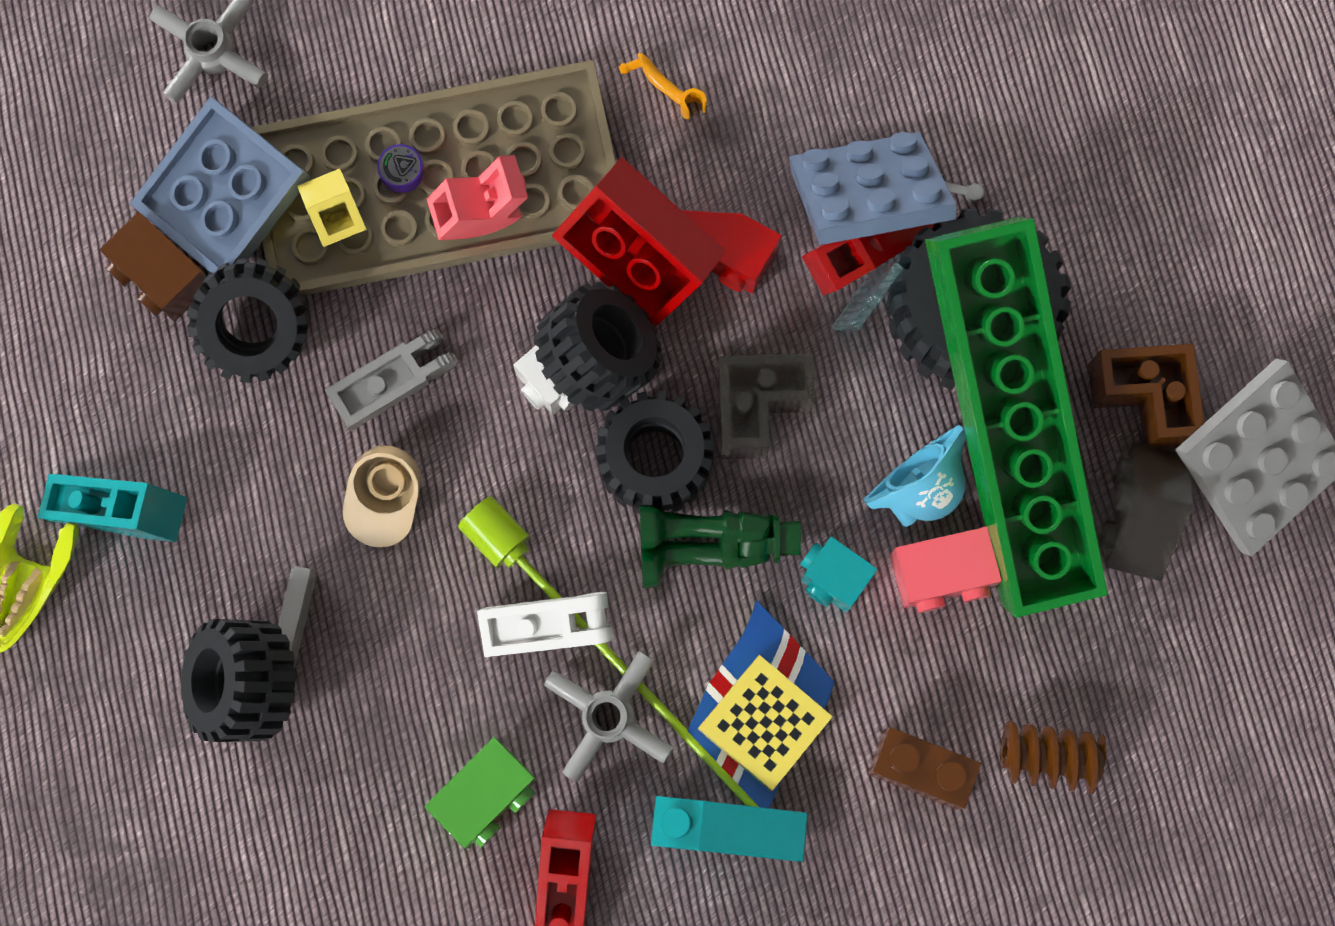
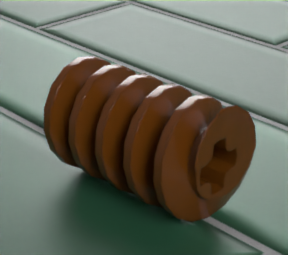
M1008 721L1006 723L1000 746L1001 770L1003 768L1008 769L1011 783L1016 784L1022 771H1027L1030 786H1036L1042 773L1047 775L1050 789H1055L1060 777L1064 776L1066 777L1069 791L1074 792L1079 780L1085 779L1087 793L1092 795L1095 793L1097 785L1102 779L1106 760V739L1104 734L1096 741L1092 733L1084 731L1077 739L1074 731L1064 729L1057 737L1055 729L1046 726L1038 736L1037 729L1033 724L1027 723L1019 733L1015 722Z

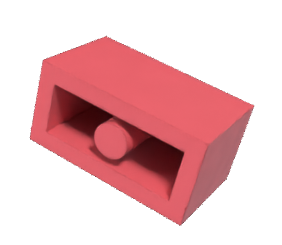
M988 527L896 547L890 554L903 607L917 606L918 613L943 608L946 606L944 599L962 595L964 603L990 597V588H994L1002 582Z

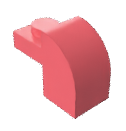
M515 155L499 156L479 177L446 178L427 198L438 239L455 240L484 236L512 225L522 218L519 206L528 196L526 182L520 173Z

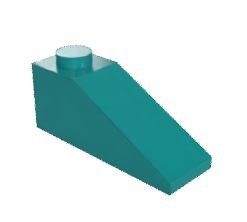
M49 474L37 518L61 524L70 522L77 524L78 527L137 538L177 542L188 497L143 482Z
M656 796L651 846L804 862L808 813Z

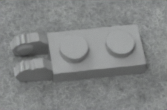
M433 329L406 345L404 342L325 389V392L350 431L355 430L429 385L428 381L439 378L456 366L458 360L454 353L449 352L437 357L421 368L414 359L426 354L442 343L443 336L439 330Z

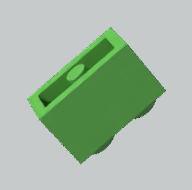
M493 737L424 808L464 849H470L475 843L482 848L500 831L501 827L496 821L509 808L516 814L536 794L531 786L538 779L497 738Z

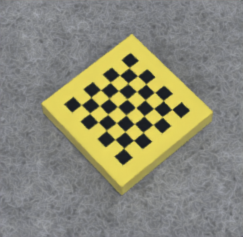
M758 655L698 727V730L768 790L773 791L833 716L762 656Z

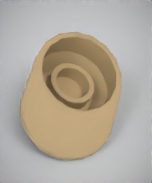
M382 445L368 449L357 459L348 478L343 505V520L348 531L358 541L372 547H388L399 543L407 536L413 524L421 487V471L415 459L402 449Z

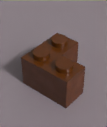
M1194 344L1100 350L1089 362L1088 369L1093 408L1139 405L1144 450L1178 448L1204 424Z

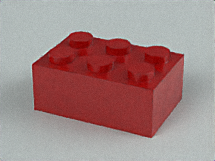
M623 157L616 162L552 234V237L605 285L608 287L613 285L620 288L625 296L627 294L631 295L636 300L637 306L640 309L642 307L649 315L647 316L649 322L654 324L655 327L705 281L726 252Z

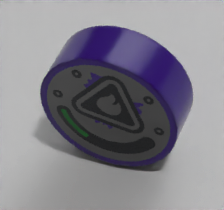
M393 145L384 150L378 159V174L383 184L394 192H409L418 187L423 180L425 169L419 153L408 145Z

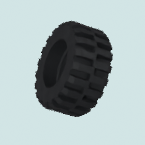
M976 208L963 209L958 219L934 223L932 229L925 226L915 235L911 246L905 248L889 287L891 290L887 299V314L892 316L889 329L892 338H900L902 342L899 352L906 361L914 358L920 364L917 369L919 374L928 379L930 374L933 373L942 378L939 386L953 390L955 382L940 310L935 297V286L925 239L1005 220L1002 219L1003 211L989 209L986 216H978ZM1039 230L1036 233L1057 339L1059 340L1065 328L1063 322L1070 312L1071 301L1065 298V296L1071 289L1069 275H1059L1058 271L1064 261L1058 250L1049 253L1045 247L1049 239Z

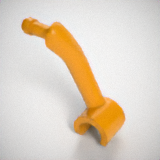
M643 53L637 54L638 59L622 63L618 66L621 74H627L629 71L641 67L647 79L657 89L680 105L681 115L684 119H689L687 104L691 102L700 104L703 113H706L707 99L703 91L691 88L683 92L669 81Z

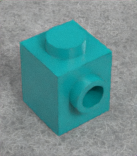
M832 536L824 547L815 542L800 564L807 569L801 579L808 586L805 589L806 594L825 607L833 603L845 613L849 611L878 570Z

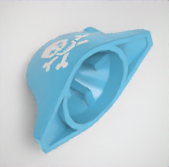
M957 425L918 450L895 468L863 501L871 509L890 508L904 527L912 525L917 519L933 521L950 514L960 503L965 491V476L961 463L962 450L966 440L965 429Z

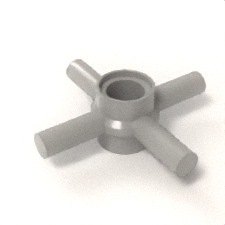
M232 0L216 22L211 19H198L189 24L160 5L152 10L150 20L183 40L185 54L188 58L162 93L169 101L178 104L202 71L207 74H219L228 69L257 88L264 86L268 79V73L233 51L234 46L230 36L255 0ZM217 42L213 49L205 52L201 51L206 44Z
M638 651L614 691H601L594 695L556 670L550 673L544 686L583 711L582 719L587 731L562 771L566 777L578 783L603 742H615L622 738H625L661 763H665L674 747L635 723L634 710L630 703V699L655 660ZM607 702L614 704L620 711V722L613 730L602 728L597 721L598 709Z

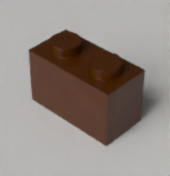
M139 211L99 248L110 261L105 269L124 287L130 282L134 283L142 291L136 298L154 316L157 317L163 311L174 322L189 308L195 293L207 277L196 264Z
M888 727L882 732L867 775L952 809L962 810L966 808L981 763L895 728Z

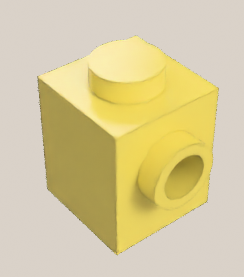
M340 169L297 186L323 247L367 230Z

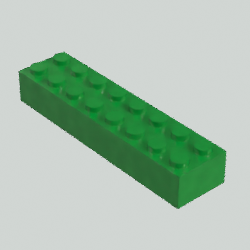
M1016 217L925 239L984 525L988 527L1002 582L997 585L1001 605L1015 618L1107 596L1108 591L1034 218Z

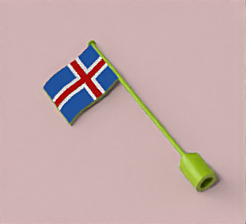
M492 495L482 500L462 519L458 528L495 568L506 564L510 569L518 564L551 599L563 598L524 557L530 550L525 545L530 535ZM755 600L752 614L741 638L707 685L688 730L643 682H641L637 691L746 806L770 808L781 781L773 791L768 790L700 732L698 727L758 655L762 656L824 710L831 696L834 680L771 614ZM574 613L576 626L579 629L588 628V624L578 613ZM606 643L594 644L618 671L624 675L628 666Z

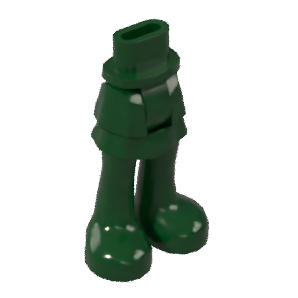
M640 505L643 589L660 586L666 570L673 566L697 564L725 567L728 570L738 566L745 568L768 562L770 554H772L774 563H780V556H797L801 554L800 521L779 522L778 515L763 516L739 511L736 514L725 509L720 516H696L665 512L656 506ZM678 537H709L719 538V541L691 542L672 541L667 539Z

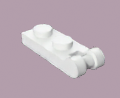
M607 592L484 607L478 610L477 614L484 656L526 653L613 641L612 625L607 624L605 608L609 607ZM586 612L588 628L577 629L574 613Z

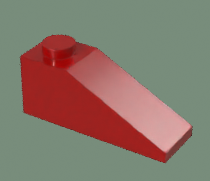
M548 809L541 840L534 926H585L596 814Z

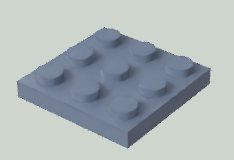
M210 96L129 204L209 272L214 273L219 266L227 262L232 265L238 259H249L299 194L297 186L308 182L312 176L223 104Z
M901 132L888 138L872 141L859 140L851 142L846 146L825 150L811 149L803 154L789 156L791 174L819 245L956 219V203L920 132Z

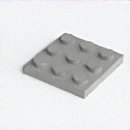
M1281 359L1272 361L1176 449V452L1239 551L1249 556L1257 553L1335 480V440L1290 363Z

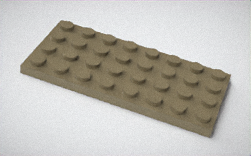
M594 60L251 127L312 176L309 181L340 169L367 229L323 247L299 192L264 238L263 246L265 258L268 261L267 266L276 269L279 265L285 269V275L290 280L295 278L300 284V293L306 296L561 245L552 237V234L616 164ZM398 144L414 148L419 153L425 169L423 180L419 186L405 193H398L388 189L383 184L377 170L378 159L382 152ZM515 155L520 173L526 182L528 196L519 206L522 218L504 229L484 236L468 239L439 240L427 198L446 178L479 177L499 156Z

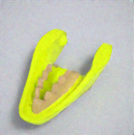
M11 504L0 512V653L10 649L20 639L61 581L79 537V527L77 524L69 522L60 529L59 538L52 555L51 566L40 565L22 558L14 548L21 523L24 520V508L18 504Z

